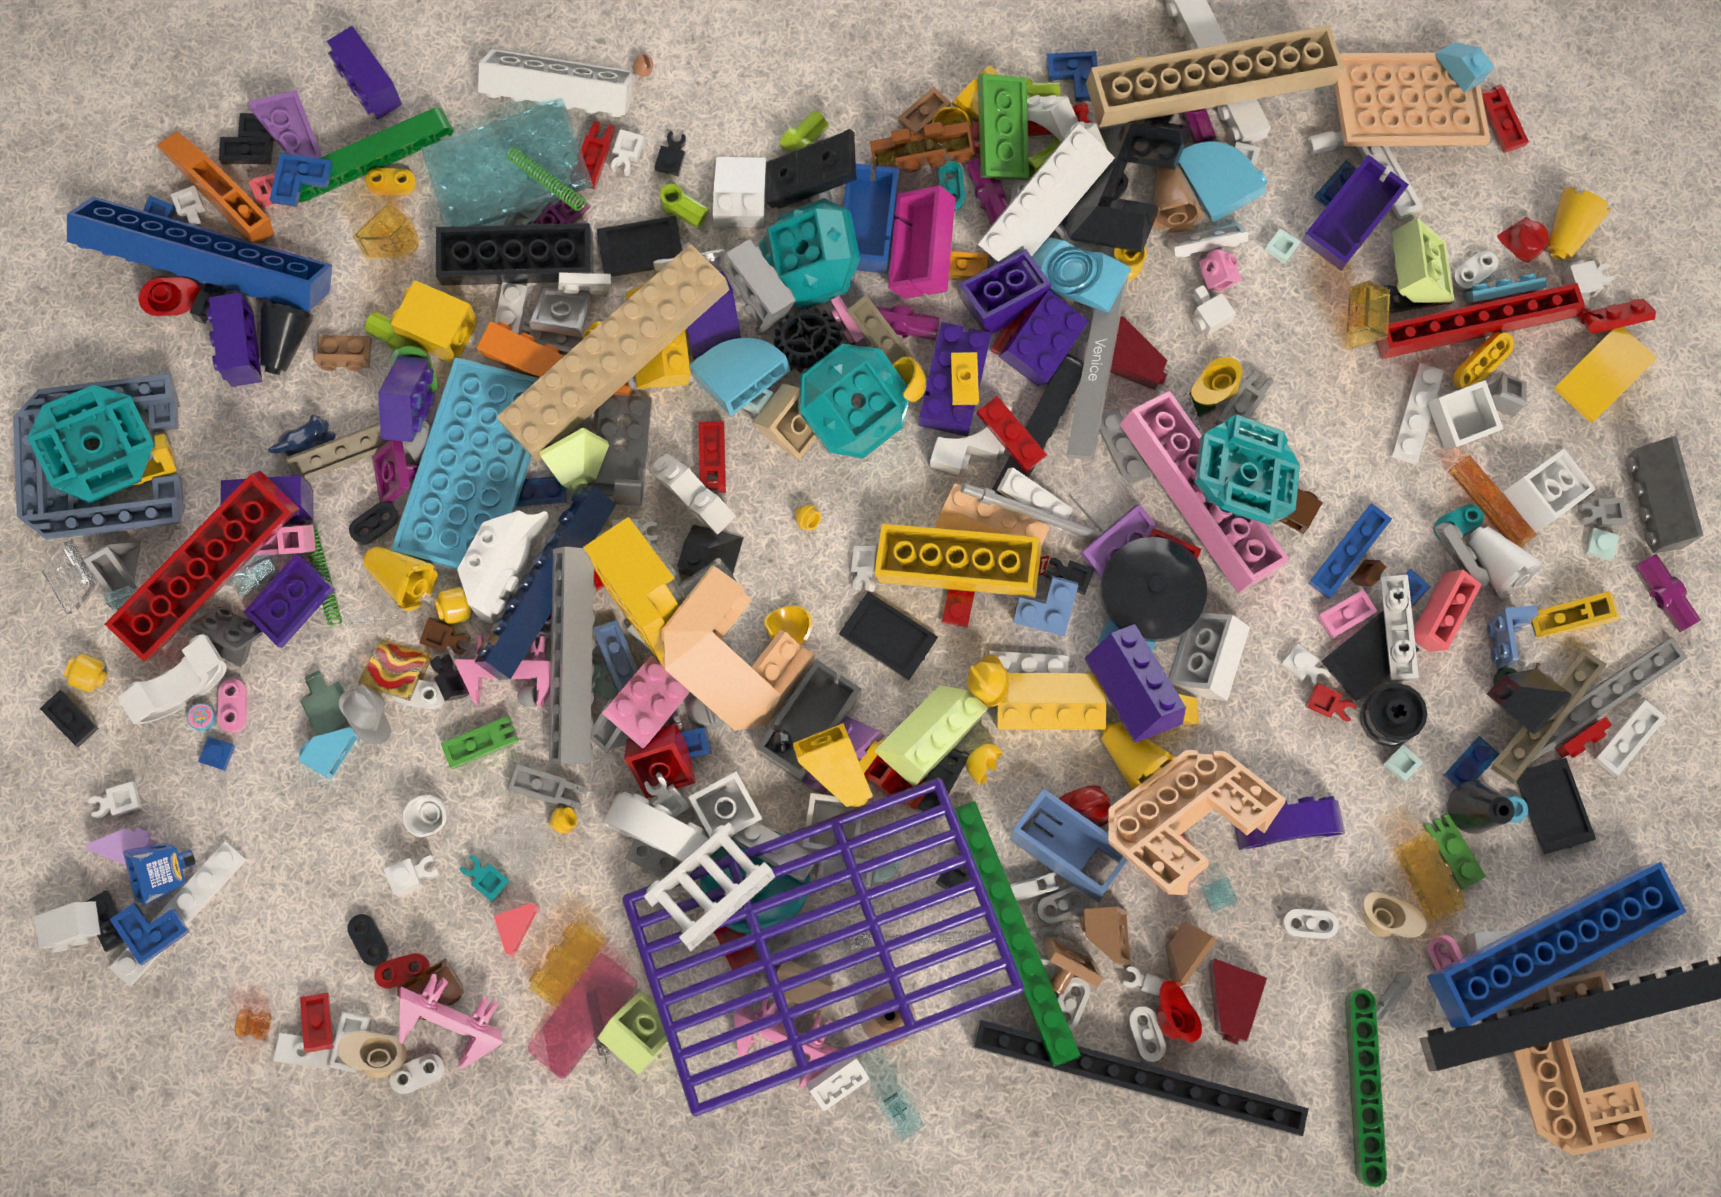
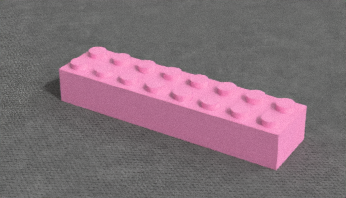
M1170 391L1130 411L1119 425L1238 594L1272 575L1290 560L1264 523L1244 516H1236L1232 512L1220 509L1215 504L1206 502L1202 490L1194 483L1199 443L1202 435Z

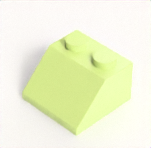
M642 991L636 994L610 1019L598 1037L605 1046L638 1075L652 1063L668 1044L656 1004Z

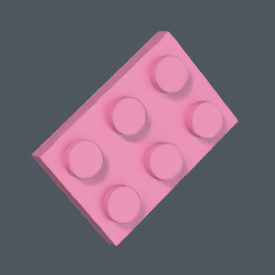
M650 656L605 708L602 714L641 748H644L690 691L663 669L658 661Z

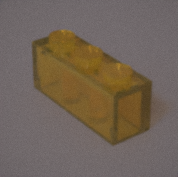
M1429 832L1393 847L1429 923L1466 908L1463 903L1465 901L1464 895L1459 887H1455L1451 879L1452 871L1449 865L1442 861L1439 854V844L1434 837L1430 836Z
M579 919L576 923L571 922L562 934L565 937L559 946L555 944L546 955L547 963L542 969L538 967L529 979L531 985L528 988L557 1009L608 941Z

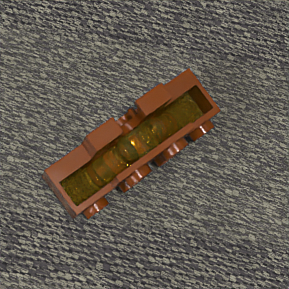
M968 121L943 126L941 122L923 125L924 132L920 133L909 132V128L891 131L892 137L870 141L874 171L876 172V166L899 168V171L906 170L907 173L920 171L921 166L931 165V168L942 167L946 165V161L955 160L956 163L967 162L970 160V157L976 156L971 126Z

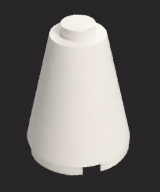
M1479 527L1470 535L1469 545L1482 568L1488 572L1487 575L1491 578L1490 582L1501 599H1506L1515 594L1511 590L1512 588H1517L1520 585L1522 587L1526 586L1542 568L1540 565L1543 564L1539 559L1490 527L1484 529Z

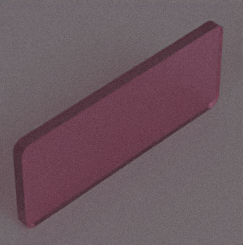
M599 954L528 1045V1052L561 1079L568 1077L601 1034L610 1019L618 1012L637 987V980L606 954Z

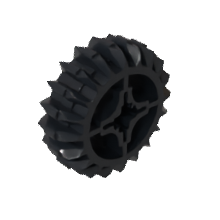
M805 306L803 312L795 309V315L790 316L786 314L787 321H779L780 329H775L776 338L773 341L774 346L786 356L791 371L796 368L800 374L804 369L808 370L841 345L840 342L843 339L840 325L836 322L835 317L829 315L825 309L819 312L816 306L812 311H809ZM806 335L808 336V338H809V340H810V342H811V345L808 344V342H807V340H806V337H805Z

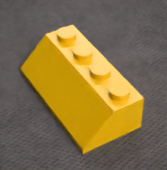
M643 285L627 291L625 294L626 301ZM685 330L635 374L637 389L688 385L691 373Z
M1008 673L1010 677L1008 693L1003 701L996 705L997 729H1106L1105 693L1093 673Z

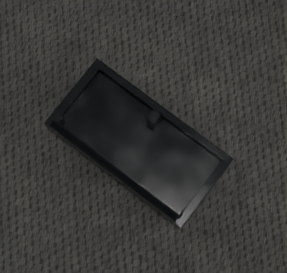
M847 129L837 135L766 161L767 205L771 208L777 207L781 209L855 181L857 179L855 133L851 129Z

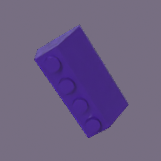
M1135 624L1110 633L1085 656L1086 663L1134 743L1183 724L1186 706Z

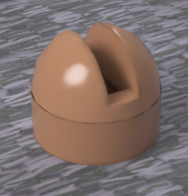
M646 54L637 56L634 60L633 71L642 77L649 76L653 70L652 58Z

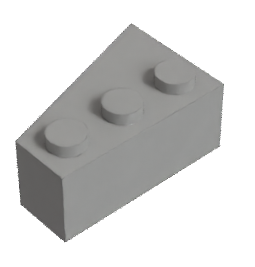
M750 239L726 252L719 265L735 293L740 292L747 305L743 309L746 315L752 314L758 325L755 331L760 336L779 324V321L784 319L796 300L793 297L792 291L783 284L776 270L767 263L761 250Z

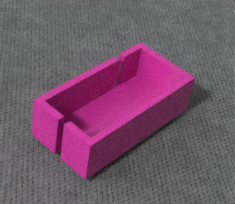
M940 185L899 193L896 197L895 215L900 219L894 220L888 288L904 299L924 296V293L932 295L948 292L956 198Z

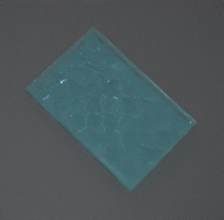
M563 98L421 148L446 227L482 226L559 198L507 159V152L513 146H516L522 153L533 159V162L535 161L536 164L545 168V170L562 181L568 188L574 190V193L593 186Z

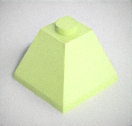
M581 428L539 453L560 484L572 491H577L579 488H585L589 483L596 480L609 444L607 440L585 428Z

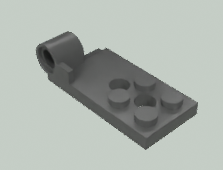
M612 395L599 407L596 435L607 440L609 447L597 478L591 483L592 486L604 495L614 496V502L617 505H642L652 397ZM620 416H629L631 423L627 427L618 426L617 419ZM621 439L629 443L628 449L623 452H619L614 448L615 443Z

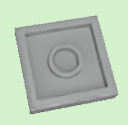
M542 287L530 321V329L581 337L591 306L592 295L583 293L567 294L564 293V290Z

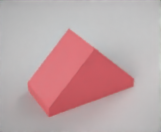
M529 903L494 916L506 954L512 957L515 956L539 909L538 906Z

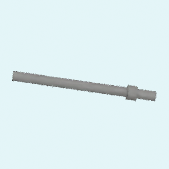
M963 483L961 487V493L978 498V501L987 505L992 503L1092 540H1096L1103 534V532L995 494L994 490L986 487L981 489L967 483Z

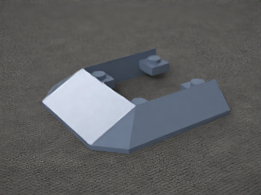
M170 373L38 389L13 416L17 517L46 540L180 523L186 505L183 503L182 478L179 475L152 478L153 500L104 506V499L101 498L89 503L51 487L27 439L42 405L92 385L131 396L138 412L149 411V429L152 432L179 429L178 407H180Z

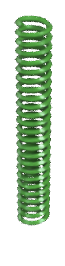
M516 146L508 150L506 156L508 160L542 184L551 193H554V195L571 206L575 211H579L585 206L586 199L577 195V192L574 193V190L568 188V186L554 177V175H551L545 168L536 164L535 161L533 162V159L522 153Z
M314 528L315 542H317L315 546H319L315 547V549L320 551L313 552L312 554L308 552L311 559L310 562L320 574L325 572L326 574H322V576H326L327 578L325 579L332 584L331 578H329L330 574H328L329 570H327L328 567L326 566L327 563L325 562L326 559L324 558L325 555H323L324 551H322L323 547H321L320 536H318L319 532H317V528ZM333 592L330 595L332 597L327 598L322 604L324 605L323 609H325L324 613H326L327 624L331 626L334 624L329 622L335 619L340 620L337 624L343 622L340 616L341 613H339L338 602L335 601L337 599L334 597L336 594Z

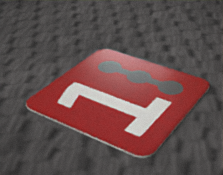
M1050 556L1040 557L1038 576L1046 574Z

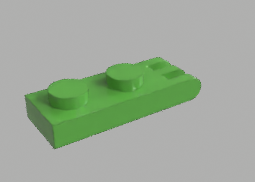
M510 716L503 717L441 743L450 768L453 770L519 742L517 735L506 738L507 735L515 732L514 726L502 728V726L511 722Z
M1445 813L1441 817L1446 826L1442 824L1439 818H1436L1432 822L1437 831H1434L1430 823L1423 825L1460 890H1463L1485 878L1486 875L1448 813Z

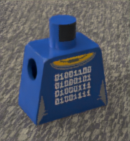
M168 843L123 851L134 898L144 905L183 885L185 878L182 869L191 867L196 863L191 850L178 853L176 846Z

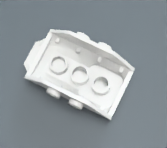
M518 510L482 523L457 569L468 604L480 620L494 624L504 615L506 603L520 589L518 584L528 560L530 547L545 526L551 521L547 512L543 511L538 514L526 515Z

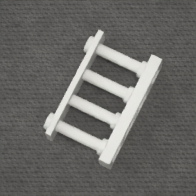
M729 822L725 826L720 825L711 833L709 840L662 881L658 880L651 884L647 889V894L644 895V898L651 906H654L659 901L682 927L683 934L679 938L690 951L775 878L772 869L765 862L760 866L754 865L731 838L736 832ZM721 846L727 850L747 873V878L739 885L737 883L733 884L710 858ZM701 864L725 890V897L718 903H713L689 876ZM679 883L704 909V916L697 922H691L667 894Z

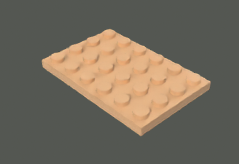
M1339 53L1344 71L1334 87L1344 147L1487 145L1490 141L1480 84L1464 93L1436 58V53Z

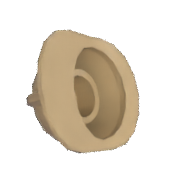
M1371 892L1366 895L1363 901L1365 912L1362 915V921L1365 922L1367 928L1373 934L1380 937H1389L1394 934L1399 937L1412 939L1424 933L1426 920L1423 914L1413 905L1382 892Z
M354 1031L345 1035L338 1045V1055L343 1063L348 1067L363 1071L372 1078H384L390 1075L404 1063L407 1056L405 1044L400 1043L399 1038L387 1034Z

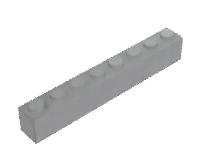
M561 547L553 549L549 764H590V758L593 754V746L591 744V731L593 729L591 704L594 700L592 690V677L594 675L592 651L595 646V639L593 637V623L595 621L593 597L595 596L596 586L593 582L595 569L584 548Z

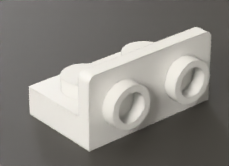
M852 1057L834 1064L808 1082L806 1086L824 1112L868 1081L869 1077L857 1058Z

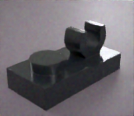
M105 890L85 901L96 902L100 934L97 937L104 951L109 952L125 943L110 921L111 918L119 913L110 892Z

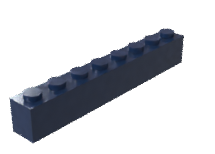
M594 486L579 488L573 494L571 506L558 519L560 524L546 538L545 544L547 545L544 550L533 559L531 571L521 579L518 584L520 589L515 596L508 600L505 605L506 611L504 615L493 624L491 636L488 641L481 644L477 651L478 657L475 663L499 680H510L552 612L553 549L561 547L583 548L595 540L617 505Z

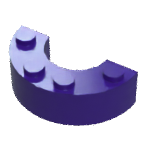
M1314 796L1299 798L1297 799L1298 803L1288 805L1286 800L1265 833L1256 828L1246 835L1235 826L1239 850L1264 847L1296 839L1344 835L1345 829L1339 801L1335 800L1334 796L1319 798L1318 801L1314 800Z

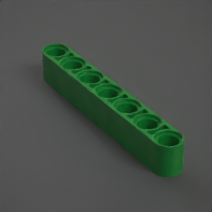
M440 107L432 108L319 158L331 160L333 164L328 188L302 184L298 203L309 201L363 177L374 168H383L441 141L440 138L446 135L452 136L454 129L445 112Z
M1359 989L1351 991L1345 998L1355 1174L1357 1180L1362 1185L1380 1187L1387 1179L1376 1000L1369 990ZM1357 995H1361L1365 999V1007L1362 1010L1355 1005V997ZM1359 1023H1363L1367 1028V1034L1364 1038L1357 1034L1356 1028ZM1361 1051L1366 1052L1369 1057V1062L1366 1066H1362L1359 1063L1358 1055ZM1364 1079L1371 1086V1090L1367 1095L1363 1094L1360 1090V1083ZM1366 1108L1370 1109L1373 1115L1371 1122L1368 1124L1362 1119V1112ZM1367 1137L1372 1138L1375 1144L1373 1151L1370 1153L1364 1148V1141ZM1369 1166L1374 1167L1376 1170V1178L1371 1182L1368 1181L1365 1175Z

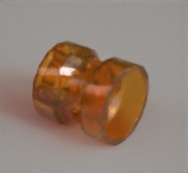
M241 1009L235 1023V1035L246 1038L250 1034L254 1039L265 1041L271 1025V1013L260 1012L259 1014H254L252 1010Z

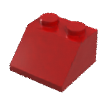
M676 723L660 728L644 748H641L631 738L626 740L624 760L646 798L655 795L647 792L644 782L648 781L651 786H657L659 784L656 776L657 773L663 775L666 781V788L671 784H674L679 789L696 783L688 746Z

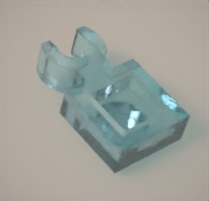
M268 555L246 566V575H234L231 578V584L233 585L237 582L244 583L245 586L238 589V595L244 596L253 586L256 587L258 592L264 590L280 571L271 556Z

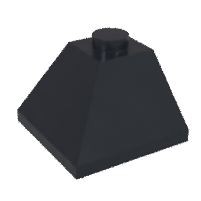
M693 524L684 541L677 568L679 574L698 578L713 565L732 578L744 537L722 531L717 535L709 528Z
M1538 669L1505 674L1487 693L1504 712L1534 735L1572 696L1570 692Z

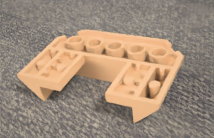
M712 565L661 630L665 656L662 657V668L731 729L737 731L768 725L815 663L814 653L802 648L790 635L780 630L754 665L750 667L721 639L752 600L743 592L745 587Z
M1185 750L1109 808L1108 843L1166 893L1187 895L1188 882L1208 867L1209 859L1180 836L1183 832L1215 809L1246 835L1256 828L1265 833L1286 799L1225 751H1214L1213 754H1197V750Z
M1604 970L1558 979L1516 1001L1511 1009L1523 1006L1524 1011L1534 1009L1533 1003L1550 1000L1552 1005L1560 1003L1559 997L1576 993L1577 998L1587 996L1586 990L1603 986V990L1607 991L1610 990ZM1568 1038L1513 1052L1536 1133L1566 1153L1574 1156L1654 1137L1637 1081H1629L1583 1092Z

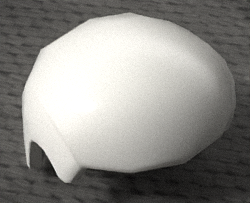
M421 795L410 800L402 812L405 828L409 833L417 837H425L439 832L448 819L447 808L442 800L432 795ZM425 814H426L427 816H429L430 818H432L433 821H432V820H428V819L426 818Z

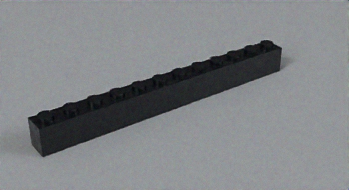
M1721 956L1717 957V963L1710 965L1708 960L1691 963L1692 969L1683 971L1682 966L1664 970L1666 976L1658 978L1655 973L1638 977L1640 982L1630 985L1629 980L1612 983L1613 989L1604 991L1603 986L1586 990L1587 996L1577 998L1576 993L1559 997L1560 1003L1551 1005L1550 1000L1533 1003L1534 1009L1524 1011L1523 1006L1506 1010L1508 1016L1500 1018L1494 1013L1482 1019L1481 1023L1454 1028L1445 1032L1443 1027L1427 1030L1428 1036L1421 1037L1419 1040L1429 1072L1440 1071L1721 999Z
M984 1020L978 1021L972 1044L973 1049L1290 1135H1304L1309 1108L1077 1046L1080 1053L1079 1058L1053 1067L1040 1035Z

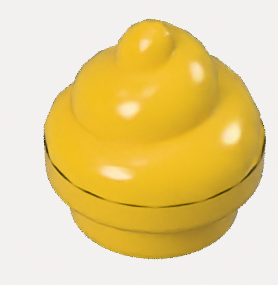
M806 504L795 509L796 523L803 530H814L821 521V513L818 512L817 507Z
M562 806L556 808L549 820V826L558 833H569L577 826V815L570 807Z

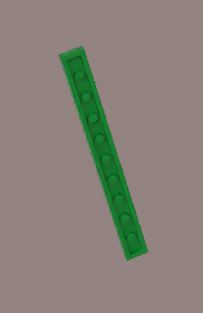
M974 801L954 808L1022 979L1024 985L1022 993L1051 1064L1055 1067L1079 1058V1050L978 806Z

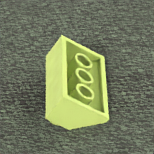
M940 685L874 752L913 787L917 786L979 722L988 707L969 690Z

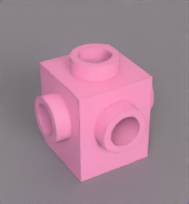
M1217 249L1209 252L1206 258L1199 261L1201 277L1210 290L1223 291L1242 280L1237 268L1238 261L1233 253Z

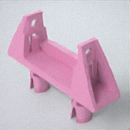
M481 635L477 636V651L484 642ZM544 636L540 637L538 649L535 638L530 647V658L527 661L522 660L511 678H537L536 704L538 707H542L550 695L551 661L545 660L547 637ZM476 658L473 660L455 659V664L474 704L480 706L482 677H496L475 663Z
M436 974L431 975V979L422 995L400 987V1043H404L407 1034L412 1030L419 1016H422L426 1020L470 1037L463 1054L458 1060V1065L461 1069L502 1044L501 1030L487 1024L498 1007V1003L494 999L487 1006V996H483L473 1016H468L437 1002L448 981L442 977L436 985Z
M770 998L762 1000L758 1012L746 1007L738 1009L734 1014L735 1028L775 1014L777 1010L775 1001L769 1006ZM817 1014L815 1016L811 1030L820 1027L822 1015ZM828 1018L824 1025L831 1023L832 1020ZM782 1023L757 1032L776 1043L787 1039ZM755 1033L736 1040L739 1057L746 1055L751 1042L754 1043L753 1037ZM825 1037L802 1046L805 1055L810 1056L809 1061L839 1049L824 1043ZM829 1067L802 1076L798 1087L802 1088Z

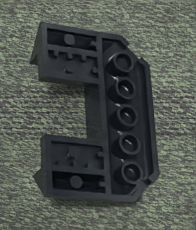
M1143 119L1098 127L1107 150L1115 158L1061 221L1070 240L1142 253L1159 212L1158 206L1113 197L1128 162L1175 170L1191 132V126Z

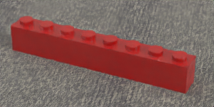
M1575 283L1385 324L1381 326L1374 337L1381 359H1387L1488 337L1495 332L1506 333L1575 318L1585 307L1579 285Z

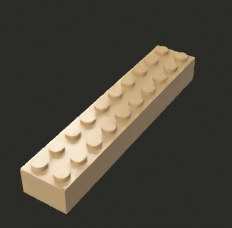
M1328 25L1093 67L1089 73L1086 85L1100 128L1335 85L1344 71V66L1331 27Z
M690 243L496 418L536 462L542 459L540 451L569 435L728 292L729 288L726 278Z

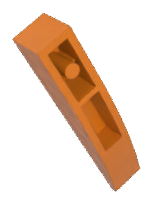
M178 131L157 144V148L195 185L200 193L245 240L261 244L274 235L270 218L219 166Z
M501 321L498 324L489 322L476 348L480 355L520 374L536 378L542 377L564 357L558 353L559 350L549 344L542 346L536 343V339L524 332L519 335L512 331L513 328ZM626 382L613 395L631 396L632 390L628 387L629 383Z

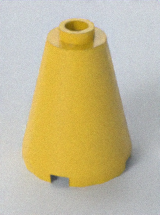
M1566 187L1562 191L1547 248L1551 252V257L1559 261L1572 258L1609 214L1611 207L1606 208L1608 205L1606 200L1587 190H1583L1582 194L1574 192L1576 187Z
M379 546L369 549L363 557V566L394 602L405 611H413L422 605L419 600L425 592L430 596L436 586L438 573L434 570L435 567L428 562Z
M1120 721L1117 723L1110 722L1106 725V729H1103L1101 732L1103 734L1101 741L1131 790H1134L1175 759L1171 753L1149 739L1134 743Z

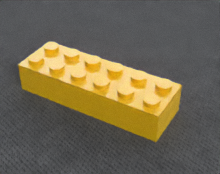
M882 524L874 574L880 583L1036 597L1042 545L1039 537Z

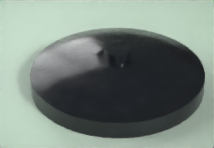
M1146 537L1133 540L1114 553L1104 569L1100 592L1107 615L1119 629L1135 624L1145 641L1161 642L1182 635L1195 624L1206 604L1207 581L1200 563L1185 547L1169 539Z

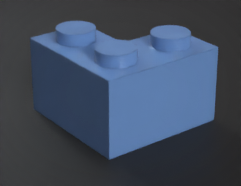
M1052 576L1045 601L1028 596H1019L1013 623L1065 636L1078 589V582Z

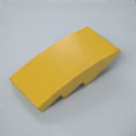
M1624 327L1616 328L1553 389L1592 424L1657 357Z

